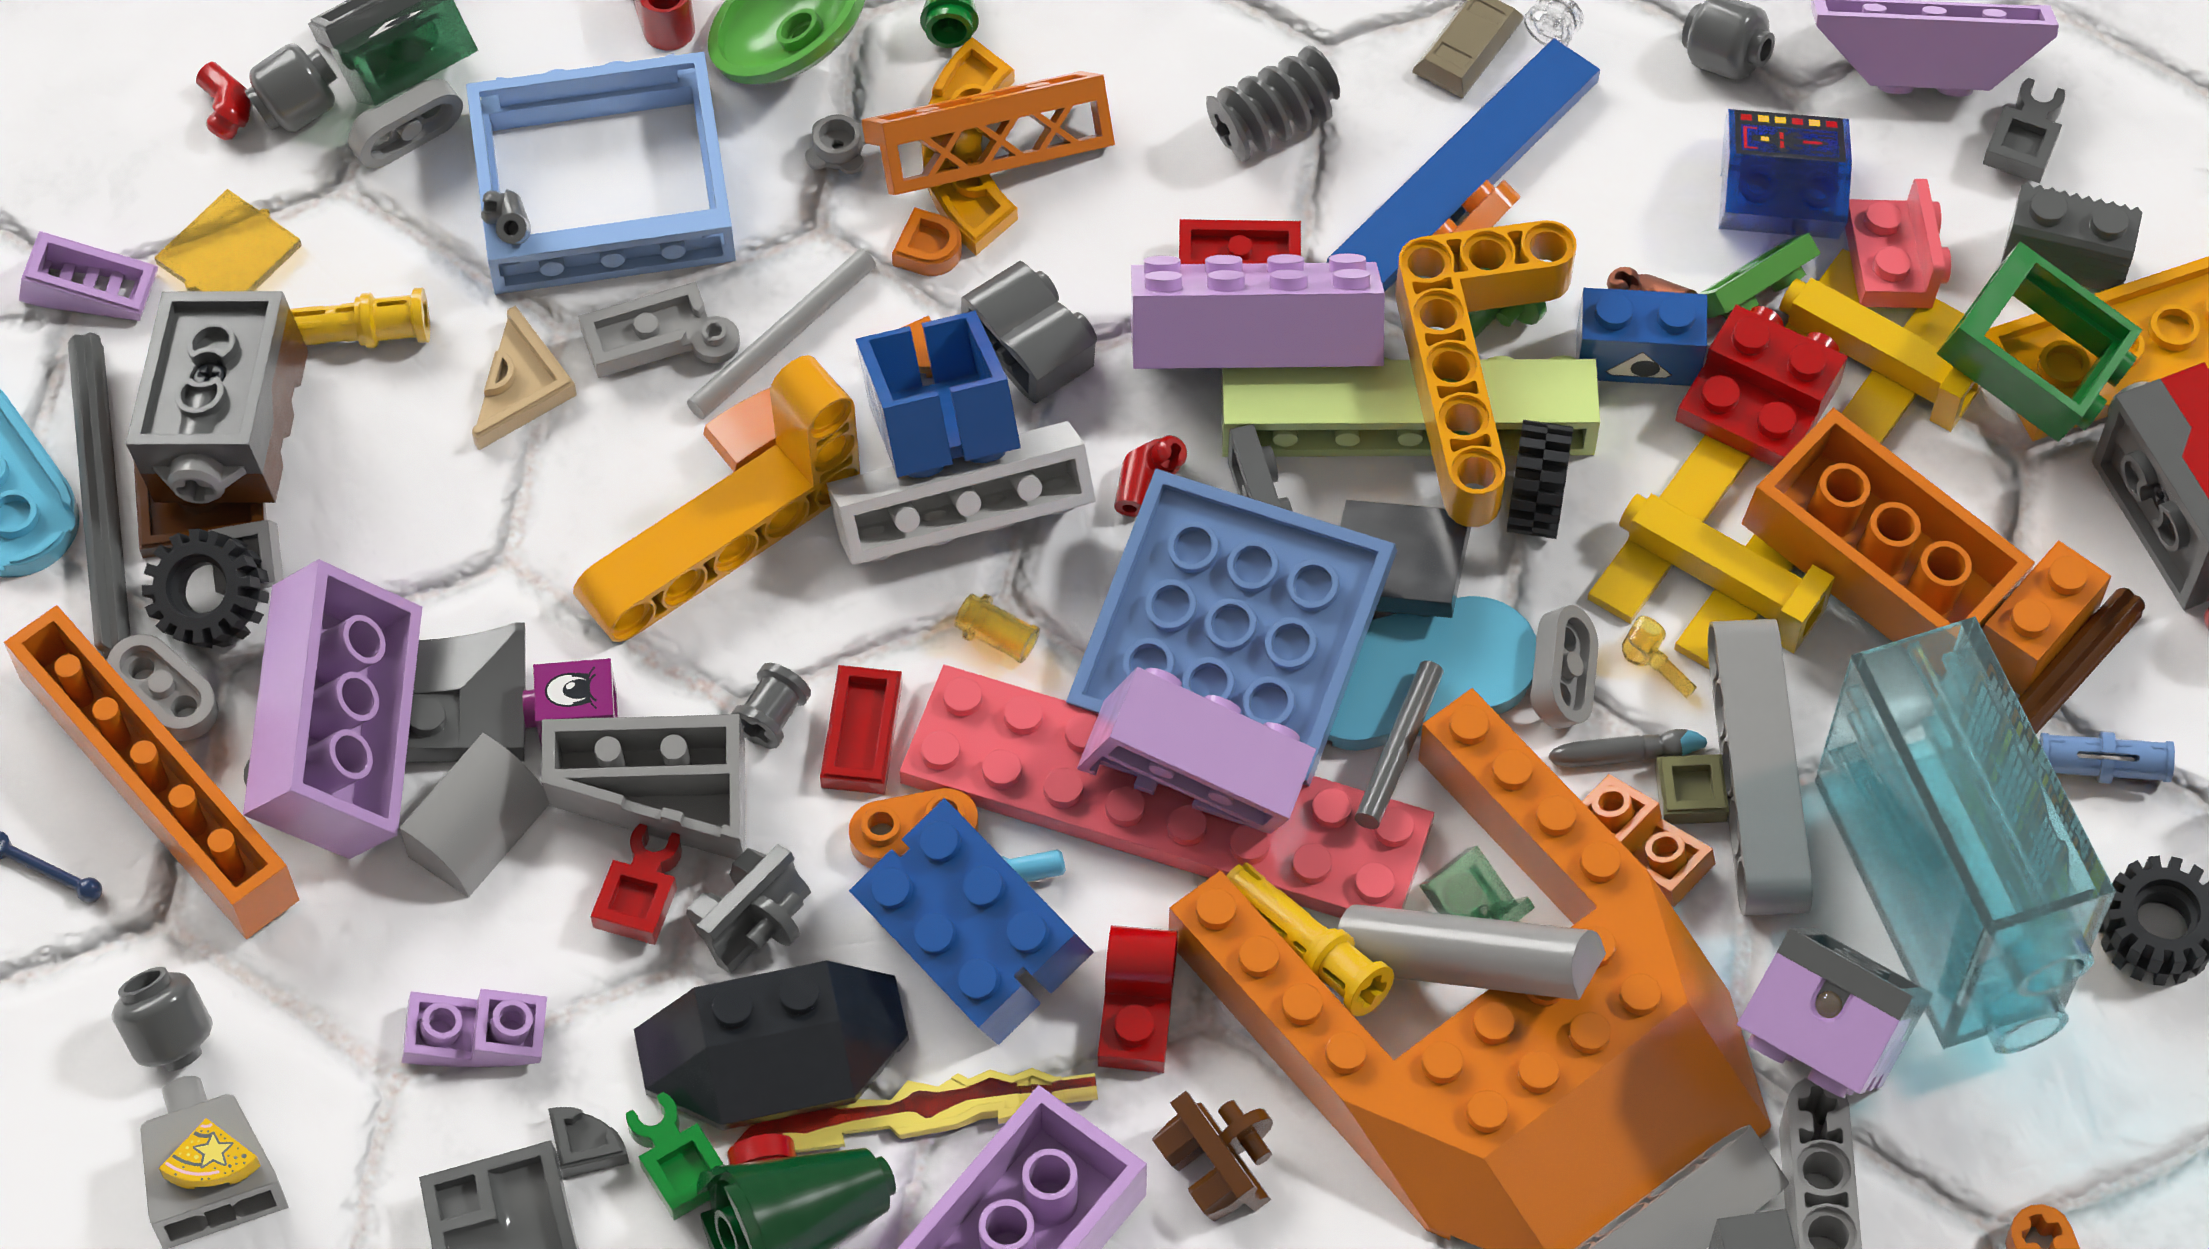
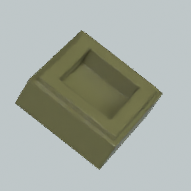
M1722 754L1657 757L1655 774L1659 806L1663 820L1670 824L1727 822L1729 806Z

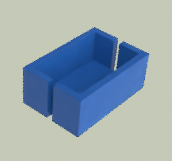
M976 310L921 323L934 383L927 386L922 385L910 326L855 339L869 406L897 478L906 475L914 478L933 476L941 472L944 466L952 465V459L964 457L965 461L970 460L974 463H988L1000 459L1007 451L1021 448L1008 379Z
M943 798L901 839L910 849L901 857L891 849L849 892L967 1017L999 1045L1041 1004L1017 980L1025 970L1052 994L1094 951L976 829Z

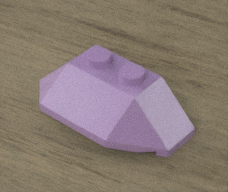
M1811 0V9L1817 28L1870 86H1878L1880 90L1892 94L1910 93L1914 87L1937 88L1940 93L1955 97L1969 96L1973 93V90L1990 91L2053 41L2058 35L2059 28L2050 5L2028 6L1913 0Z

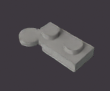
M696 282L578 316L580 329L598 378L692 350L697 358L704 362L712 364L724 363L732 359L740 347L739 330L732 321L719 316L707 317L704 302Z

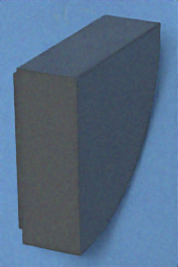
M575 1107L548 1109L563 1179L629 1164L624 1142L614 1128Z

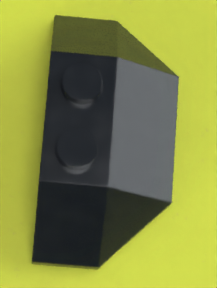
M827 960L694 987L633 1029L646 1095L657 1099L656 1096L664 1092L674 1100L677 1109L722 1131L856 1103L881 1074L896 1052L899 1053L909 1041L895 975Z

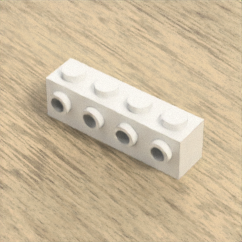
M1069 421L1019 433L1021 448L1007 451L1003 457L992 462L974 463L970 460L965 461L964 457L952 459L953 464L944 466L941 472L924 478H914L909 475L897 478L894 468L891 466L828 482L827 487L839 541L852 565L863 562H877L890 558L894 554L925 546L943 545L959 537L986 530L1004 529L1017 522L1044 515L1062 514L1073 510L1075 507L1094 503L1096 498L1084 442Z

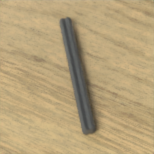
M89 332L85 335L75 334L68 341V354L94 646L104 659H108L113 647L121 640L131 636L104 346L101 344L99 335Z

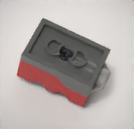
M2203 362L2152 382L2140 381L2133 383L2119 391L2110 402L2108 417L2092 459L2094 467L2184 611L2209 601V368Z

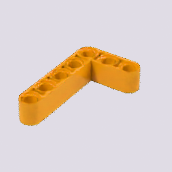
M1542 220L1423 236L1410 240L1403 246L1399 254L1395 298L1442 499L1449 517L1456 523L1466 527H1480L1489 524L1497 517L1501 509L1505 482V462L1468 312L1546 302L1564 295L1571 284L1577 244L1573 232L1562 223ZM1480 268H1488L1491 270H1482ZM1418 276H1427L1430 277V279L1420 278ZM1430 327H1440L1444 330H1434ZM1441 379H1454L1458 382H1446ZM1454 431H1465V432H1468V433H1471V434H1470V435H1458V434L1453 433V432H1454ZM1466 484H1478V485H1481V486H1483V487H1485V488H1483V489H1472V488H1469V487H1467V486H1465V485H1466Z
M806 355L791 361L780 370L771 384L770 397L776 445L595 562L577 579L573 588L574 596L612 641L622 642L636 636L831 507L827 487L828 482L860 474L854 402L814 357Z

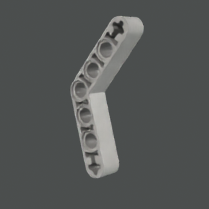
M1804 1078L1795 1084L1789 1093L1779 1127L1782 1172L1789 1181L1788 1186L1784 1189L1785 1208L1796 1249H1815L1809 1239L1821 1236L1834 1241L1840 1249H1862L1850 1108L1847 1096L1841 1098L1816 1085L1808 1078ZM1812 1114H1815L1816 1123L1823 1125L1819 1139L1811 1141L1814 1133ZM1810 1173L1822 1174L1831 1180L1834 1187L1825 1190L1815 1188L1808 1183L1804 1175Z

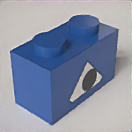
M1583 287L1576 328V359H1596L1597 381L1691 386L1703 368L1707 348V294Z

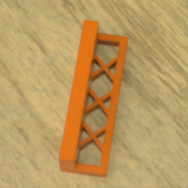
M1084 71L861 120L865 143L880 146L888 194L891 195L908 193L1115 145L1104 74ZM1090 102L1095 135L1076 139L1060 126L1074 105ZM1056 110L1051 119H1048L1043 114H1041L1043 112ZM1029 116L1045 128L1032 149L1020 151L1005 139L1018 118ZM1001 122L995 132L986 126ZM974 128L990 141L977 162L966 164L950 153L963 130ZM945 135L940 145L931 139L932 137ZM1055 135L1064 141L1049 145ZM919 141L935 152L922 174L903 178L898 145ZM999 148L1009 153L1008 155L994 158ZM944 160L954 166L939 170Z

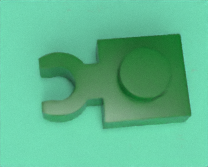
M662 1092L656 1096L659 1109L664 1115L660 1123L652 1126L643 1124L633 1109L626 1113V1121L632 1139L643 1147L652 1148L638 1156L640 1167L675 1221L710 1201L709 1191L697 1195L699 1175L701 1172L724 1164L698 1123L682 1132L679 1131L680 1121L676 1104L668 1094Z

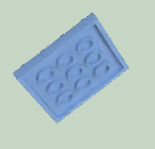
M1155 469L1066 703L1099 714L1104 700L1137 667L1144 670L1147 668H1157L1167 671L1182 682L1181 687L1202 697L1207 695L1223 697L1239 706L1241 709L1240 714L1261 724L1267 722L1278 723L1294 730L1300 736V742L1316 748L1303 782L1304 785L1310 786L1397 553L1396 545L1392 542Z

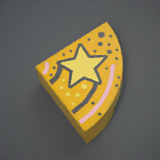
M205 1118L160 1166L159 1170L163 1178L170 1183L185 1189H195V1187L216 1186L227 1182L230 1185L238 1183L253 1174L261 1165L255 1154L209 1119Z

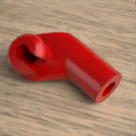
M211 61L206 63L196 76V84L214 98L212 104L214 112L207 118L206 126L217 137L223 140H232L236 136L238 128H245L248 123L253 104L245 93L247 88L219 64Z

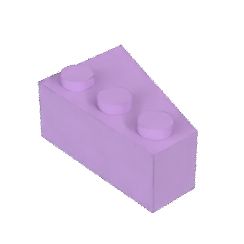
M1137 667L1104 700L1077 769L1096 775L1100 764L1137 776L1134 789L1154 795L1158 784L1173 788L1193 797L1192 808L1268 834H1271L1288 821L1316 748L1300 742V736L1294 730L1284 725L1272 722L1261 724L1240 714L1241 709L1239 706L1228 699L1215 695L1202 697L1181 687L1182 682L1167 671L1157 668H1147L1144 670Z

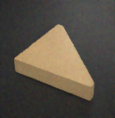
M516 305L507 310V322L499 349L495 351L484 388L485 397L477 424L472 429L473 441L478 450L483 449L577 395L575 383Z

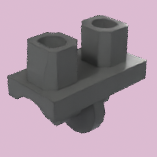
M779 844L767 855L747 848L732 863L729 875L735 887L723 899L712 892L702 893L687 908L686 914L693 928L705 941L716 964L730 974L754 950H760L771 938L784 946H790L800 935L799 929L791 917L804 905L803 900L811 891L795 869L793 863L795 858L792 852Z

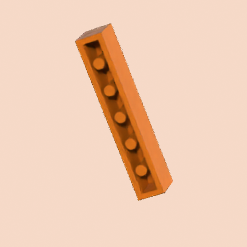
M58 605L4 641L16 672L24 685L246 940L300 901L284 861Z

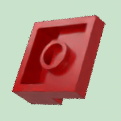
M1735 305L1709 347L1706 363L1680 403L1675 421L1775 468L1818 423L1841 384L1848 356L1840 353L1837 343L1826 334L1810 332L1805 337L1784 327L1781 317L1767 307L1755 306L1749 311L1739 305Z

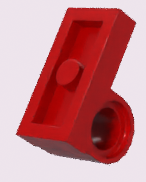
M1111 925L1106 959L1105 996L1098 1047V1067L1164 1073L1177 960L1178 931Z

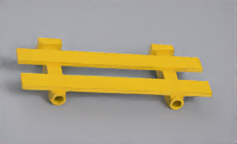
M1842 248L1819 281L1811 277L1806 283L1796 278L1781 300L1779 310L1789 315L1786 328L1805 337L1810 332L1826 334L1837 343L1841 353L1872 369L1841 414L1881 444H1883L1917 395L1934 403L1929 420L1951 432L1982 388L1936 354L1964 313L1935 298L1932 308H1917L1904 327H1901L1859 304L1850 252ZM1704 435L1660 497L1651 493L1647 499L1640 494H1636L1631 499L1619 522V527L1629 532L1628 540L1589 591L1587 600L1631 624L1673 565L1714 588L1708 599L1676 641L1674 650L1709 669L1707 640L1709 624L1712 621L1756 620L1760 615L1767 619H1776L1779 626L1781 646L1795 654L1826 610L1835 577L1812 565L1802 579L1791 572L1795 565L1755 534L1744 546L1705 524V521L1752 457Z

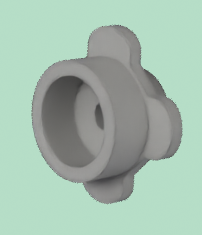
M839 114L827 116L814 123L812 127L813 146L805 153L806 163L816 170L829 167L835 170H842L845 174L859 172L864 166L861 153L863 146L866 145L862 124L857 123L848 116ZM837 145L843 146L842 148H839V149H834V148H833V146H837Z

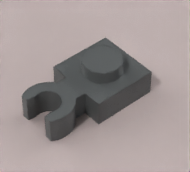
M2027 78L2021 84L2016 100V109L2004 106L1987 147L1983 164L2040 184L2062 124L2055 121L2062 110L2065 90L2057 88L2051 101L2039 102L2031 95L2035 80Z

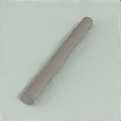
M864 249L857 250L688 399L687 405L693 414L700 419H704L872 271L876 267L872 256Z

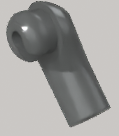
M508 189L505 190V193L493 190L487 191L482 199V202H484V208L481 211L482 220L487 224H496V233L503 242L514 245L526 242L531 234V224L521 197Z

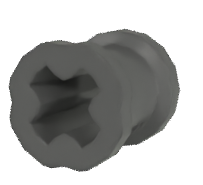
M770 662L764 663L757 672L759 683L746 703L736 706L731 714L740 715L746 739L755 744L773 749L777 748L784 739L782 728L796 706H804L809 700L811 689L792 670L780 664Z

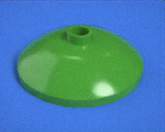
M725 0L717 12L709 31L708 52L710 58L726 78L737 83L771 84L790 79L823 61L847 38L862 13L865 0Z

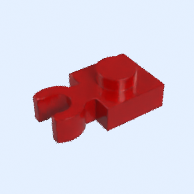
M640 823L635 827L630 837L632 863L612 861L590 917L592 926L595 929L655 945L677 890L675 877L664 873L671 871L677 866L681 859L682 847L679 834L672 832L664 849L657 852L647 850L645 847L649 841L648 827Z

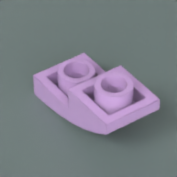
M480 989L478 999L411 991L407 1005L401 1063L445 1067H503L540 1063L547 996Z

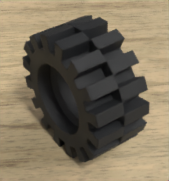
M1523 419L1506 532L1557 539L1573 427Z
M189 529V536L177 533L169 537L173 545L171 548L159 545L153 554L160 558L161 561L158 566L147 563L144 574L154 578L152 585H142V596L153 600V604L146 606L145 609L149 617L160 620L155 626L162 633L172 635V639L202 648L212 649L213 645L224 648L233 645L232 637L244 639L251 633L245 626L249 621L257 624L260 623L264 614L255 610L257 603L268 604L269 592L260 590V583L269 582L266 570L257 568L256 565L262 562L256 552L246 549L248 546L246 543L212 530L208 532L202 529ZM205 565H215L225 577V595L215 609L206 613H198L192 609L186 598L188 580L198 568Z
M2160 855L2149 856L2144 868L2138 860L2128 864L2125 873L2119 872L2113 880L2100 910L2098 933H2104L2100 942L2104 952L2116 949L2112 963L2119 970L2128 962L2135 967L2130 977L2140 982L2147 971L2154 973L2153 985L2165 986L2170 974L2173 975L2175 984H2180L2188 980L2191 971L2195 976L2200 974L2209 961V881L2204 885L2199 882L2204 870L2195 864L2189 874L2181 871L2180 868L2183 862L2181 858L2172 856L2167 868L2161 866ZM2152 902L2168 905L2184 917L2187 931L2176 939L2158 937L2147 931L2140 924L2138 909L2142 905Z

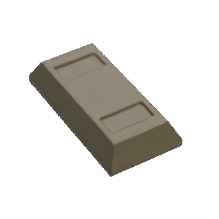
M1466 0L1415 65L1412 73L1463 99L1523 21L1524 15L1499 0Z

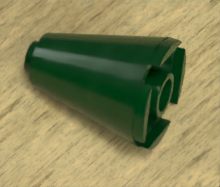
M867 1148L715 1166L700 1173L697 1181V1195L709 1191L712 1209L700 1213V1217L710 1249H834L888 1212L890 1196L896 1193V1183L888 1162L882 1156L875 1158Z

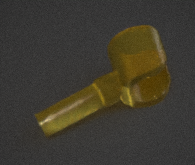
M1639 616L1622 643L1623 656L1634 665H1650L1687 699L1695 692L1697 686L1668 659L1667 655L1659 650L1666 638L1665 629L1654 619L1648 616Z

